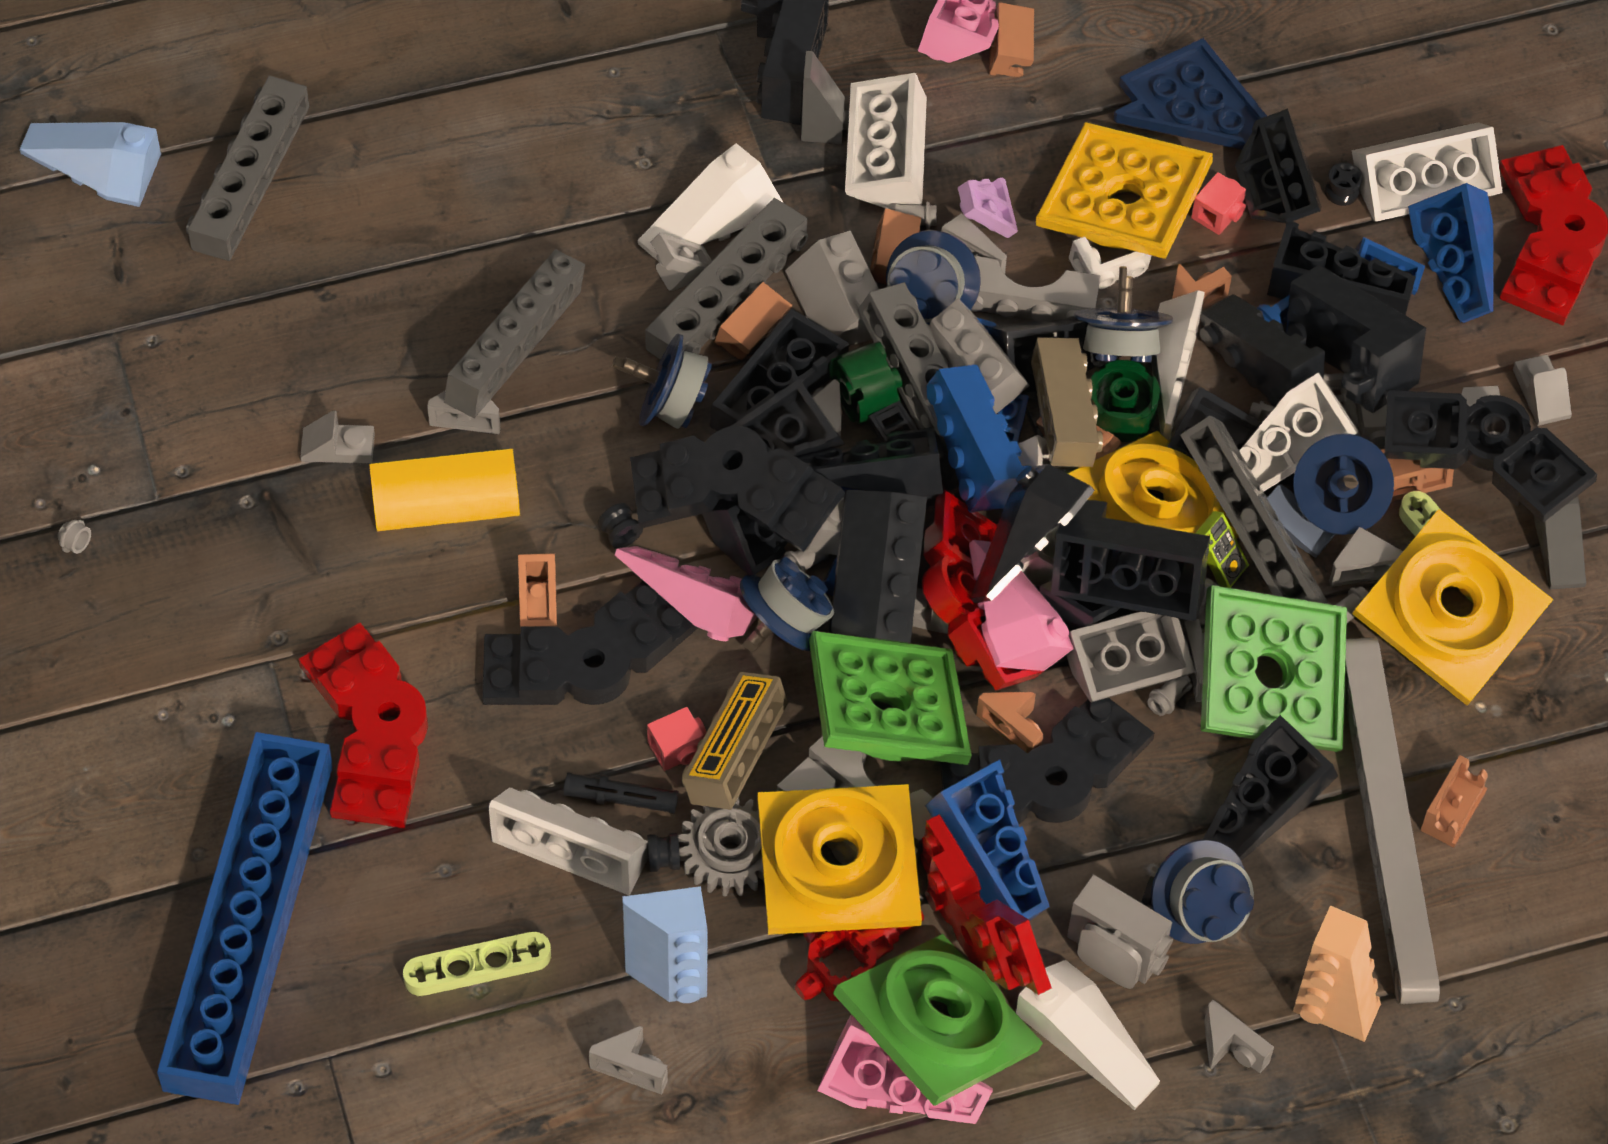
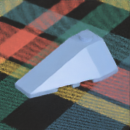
M125 122L31 123L20 147L22 155L52 171H61L70 176L72 182L80 186L82 184L96 190L98 196L109 201L138 207L141 205L161 155L156 129Z

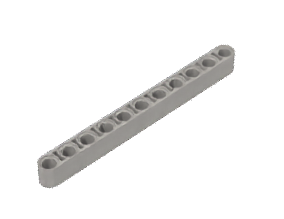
M1377 637L1346 639L1344 699L1396 1000L1398 1004L1438 1002L1440 995L1439 977L1379 642Z

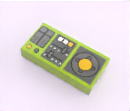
M1213 511L1195 534L1210 536L1207 563L1218 585L1231 588L1249 564L1224 513Z

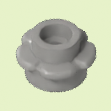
M82 520L66 522L58 533L60 546L66 553L70 551L76 554L81 553L91 539V530L85 526Z

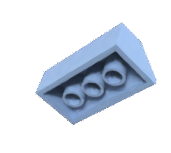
M701 886L622 896L626 973L668 1002L692 1003L700 998L707 997V923Z

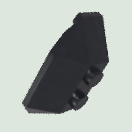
M1288 108L1256 120L1252 127V134L1246 141L1235 164L1240 184L1246 189L1245 200L1251 218L1290 223L1320 212L1322 206Z

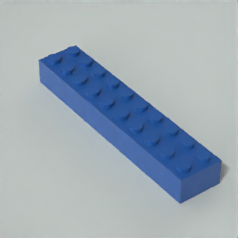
M259 732L255 733L157 1071L163 1092L235 1105L240 1103L333 767L329 744Z

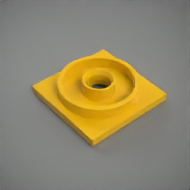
M1085 122L1036 217V226L1081 238L1086 237V239L1105 247L1128 249L1166 259L1213 162V153ZM1122 192L1135 193L1141 197L1138 201L1131 204H1124L1119 199H1110L1115 194Z
M1155 431L1095 460L1093 467H1080L1067 473L1089 484L1095 490L1088 500L1107 502L1106 518L1196 533L1211 513L1218 511L1224 513L1236 539L1239 538L1195 460L1177 450L1166 447L1168 440L1159 431ZM1147 489L1163 493L1165 501L1154 497Z
M1438 509L1352 614L1465 705H1468L1553 599ZM1450 586L1459 588L1463 595L1471 598L1473 602L1472 612L1466 616L1450 614L1442 605V590Z
M908 784L758 792L757 800L768 935L921 926L922 916ZM847 840L857 847V857L851 863L842 866L830 864L821 854V847L827 841L841 842Z

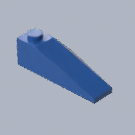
M1465 183L1409 205L1414 239L1418 246L1423 248L1429 259L1428 264L1431 270L1436 272L1443 284V291L1460 322L1465 323L1492 313L1493 219L1488 192Z

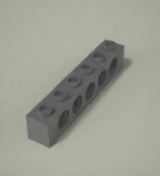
M268 76L263 88L259 87L257 89L254 105L250 113L246 112L244 114L240 132L236 138L233 137L230 140L227 156L223 164L219 163L214 172V181L210 189H205L201 196L199 210L196 215H192L188 220L186 234L189 235L193 251L227 261L231 260L309 109L307 86Z
M774 197L645 329L646 350L661 359L673 337L679 333L683 335V351L699 355L701 347L709 339L713 340L716 338L720 326L762 282L765 283L773 273H778L784 267L787 258L794 251H799L803 248L808 239L807 218Z
M555 249L449 372L444 403L475 419L580 294L585 264Z
M905 282L869 292L859 306L858 311L874 343L879 341L883 345L889 367H895L898 370L902 380V387L898 388L917 428L934 427L941 475L948 489L958 488L959 481L955 469L949 463L948 449L944 437L938 431V419L933 405L928 401L926 387L939 369L949 368L948 361L941 354L933 338V332L930 326L925 323L918 309L917 300L910 293Z
M1208 416L1180 435L1272 594L1327 604V599L1223 422Z

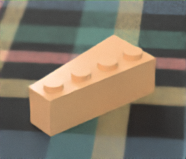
M1333 906L1329 907L1313 943L1293 1012L1300 1014L1309 1023H1321L1363 1042L1366 1040L1381 1005L1380 997L1375 994L1378 984L1377 979L1372 976L1375 965L1374 959L1369 957L1372 947L1366 920Z

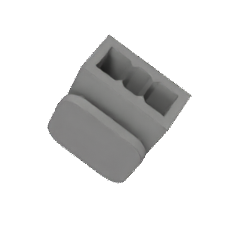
M1095 875L1092 876L1073 902L1067 937L1078 943L1077 954L1087 966L1124 988L1131 989L1138 981L1145 984L1152 973L1158 976L1169 959L1166 953L1173 942V939L1169 937L1172 926L1170 920Z

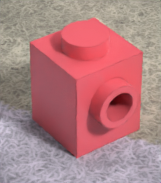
M1217 172L1195 197L1191 218L1220 235L1231 221L1237 222L1246 209V204L1243 203L1246 189L1234 179L1227 178Z
M688 707L647 724L648 744L664 771L680 764H690L697 751L699 741L704 739L707 733L699 717L693 718Z

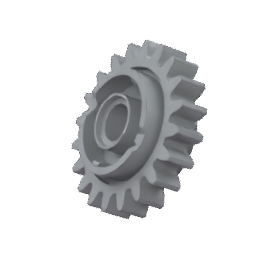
M737 798L732 810L703 806L704 814L693 809L691 811L692 822L683 821L682 832L684 834L678 837L679 847H681L679 849L680 861H686L684 863L685 874L695 872V885L707 880V892L709 893L717 885L722 887L723 896H727L730 887H735L738 895L742 896L745 884H748L754 891L758 890V878L763 881L764 878L758 810L756 812L753 811V800L750 799L742 807L739 805V798ZM726 843H735L738 845V847L734 849H728L723 847L722 845Z

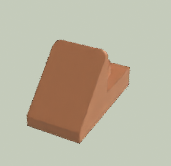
M1179 264L1172 299L1197 290L1205 292L1202 305L1203 310L1228 297L1232 276L1222 267L1213 273L1207 272L1195 281L1184 267Z
M555 553L518 554L520 628L521 626H557Z
M998 692L983 693L979 696L976 716L1011 745L1016 744L1026 753L1042 745L1043 733L1033 720L1026 718L1034 709L1035 693Z

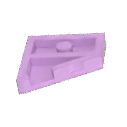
M998 178L993 182H990L989 179H982L980 181L968 180L958 187L961 200L960 208L968 219H973L986 226L989 230L995 231L1006 238L1018 232L1004 178Z

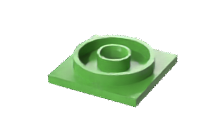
M1214 585L1208 587L1206 592L1201 731L1256 739L1281 715L1316 749L1334 752L1342 750L1347 607ZM1259 656H1269L1280 665L1283 678L1278 688L1269 689L1257 678L1255 670Z
M812 631L809 644L824 747L860 751L872 757L889 761L924 759L968 765L972 755L952 649ZM872 701H881L894 708L882 710Z
M944 934L837 985L833 993L933 1106L1038 1052L1043 1044L1007 1004L995 982H992L980 968L969 962ZM930 1001H938L947 1005V1010L952 1017L938 1012Z

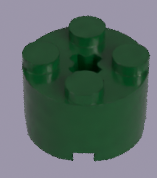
M879 341L830 359L829 362L831 380L838 379L840 383V405L847 417L852 422L857 421V424L869 420L868 416L900 401L897 389L902 387L900 374L895 367H889L886 361L885 349Z
M1130 360L1111 361L1105 365V368L1099 372L1096 371L1091 377V403L1097 406L1098 411L1096 425L1106 432L1108 431L1113 434L1120 442L1136 441L1147 436L1155 422L1160 395L1159 383L1155 376L1152 377L1145 371L1146 367L1140 363Z

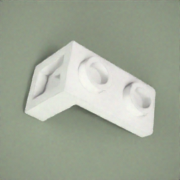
M1086 237L1073 241L1069 260L1076 272L1101 275L1099 289H1105L1114 284L1116 280H1119L1120 266L1127 267V276L1135 278L1142 275L1148 269L1152 255L1133 252L1101 264L1099 252L1095 247L1091 248Z

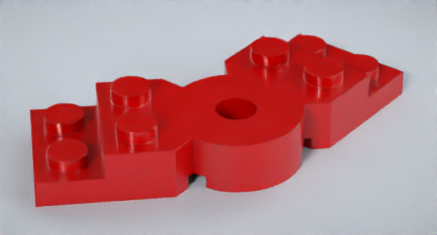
M1560 145L1503 159L1500 162L1499 170L1525 221L1537 225V232L1529 235L1517 258L1515 267L1501 292L1500 299L1564 326L1589 277L1594 260L1603 249L1608 234V218L1603 209L1589 199L1593 188L1580 163L1573 164L1565 147Z
M945 490L943 494L936 497L935 521L925 530L923 555L930 565V568L925 571L922 578L925 597L934 612L948 624V636L954 645L958 657L963 660L966 667L979 663L983 669L984 677L992 684L995 691L1035 679L1044 671L996 667L982 631V624L986 622L985 610L979 608L978 603H974L970 599L976 579L973 573L969 543L973 540L991 542L997 524L979 512L969 513L964 502Z
M360 622L298 659L300 668L340 719L353 721L354 733L344 739L337 767L338 779L330 814L331 818L405 828L420 765L417 747L425 739L428 730L426 703L422 694L414 686L401 680L400 666L380 641L375 642ZM389 716L397 717L395 720L392 721L383 720L384 718Z
M940 814L926 820L925 835L922 837L923 851L920 854L922 865L928 873V888L925 891L926 899L932 910L935 912L939 910L944 920L952 926L955 936L970 962L982 971L985 970L992 982H997L1008 991L1018 986H1026L1037 995H1040L1052 989L1029 920L999 900L985 904L980 897V890L982 888L977 874Z

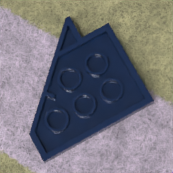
M1202 38L1121 76L1119 86L1132 103L1115 110L1113 119L1116 123L1242 150L1252 134V127L1255 121L1267 115L1206 40Z

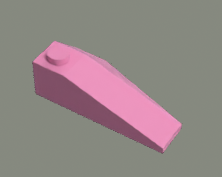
M938 0L928 19L918 51L934 60L950 63L989 49L999 27L998 20L995 19L994 14L996 3L993 0Z
M973 540L969 543L973 573L976 581L991 542ZM1022 571L992 601L978 603L979 608L985 610L986 622L982 624V631L996 667L1045 671L1074 649L1066 624Z
M638 546L616 549L615 556L694 626L708 631L707 636L712 639L728 641L730 637L742 636L757 618L741 593V578L730 576V579L709 576L711 571L709 568L691 565H681L679 567L678 559Z
M851 1014L836 1043L818 1091L855 1108L866 1109L867 1106L890 1109L891 1113L903 1114V1111L927 1114L929 1118L976 1124L993 1092V1088L983 1082H979L933 1106Z

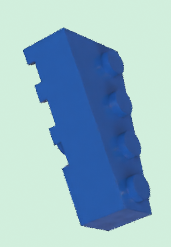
M977 364L939 369L926 385L927 398L934 407L938 419V431L944 437L948 449L949 463L955 469L959 481L960 496L965 500L969 513L1004 508L1010 492L1018 484L1016 482L1017 476L1028 467L1022 466L1018 456H1021L1022 451L1017 441H1009L1005 433L1008 424L1003 414L995 413L993 410L995 398Z
M998 760L941 791L925 807L932 818L939 814L977 874L982 888L980 890V897L985 904L999 900L1030 921L1050 906L1035 861L1029 857L1025 845L1027 837L1023 826L1019 827L1013 810L1015 802L1011 790L1006 789L1002 777L1004 770L1001 761Z

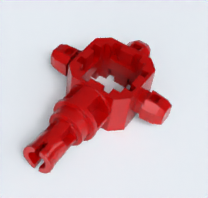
M921 911V916H922V921H923V920H924V915H923V912ZM912 927L803 933L809 943L807 972L797 980L795 984L796 992L803 1000H809L819 995L822 990L831 1001L840 1002L833 994L837 985L876 967L877 960L890 953L894 949L893 945L899 941V936ZM835 947L839 950L845 947L848 951L852 949L854 956L861 964H865L863 968L860 966L851 972V976L848 979L845 975L839 979L836 974L834 976L830 975V970L823 962H820V958L825 959L832 954Z

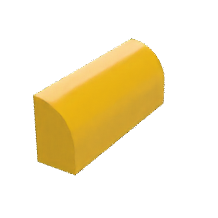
M513 449L369 464L377 531L520 516Z

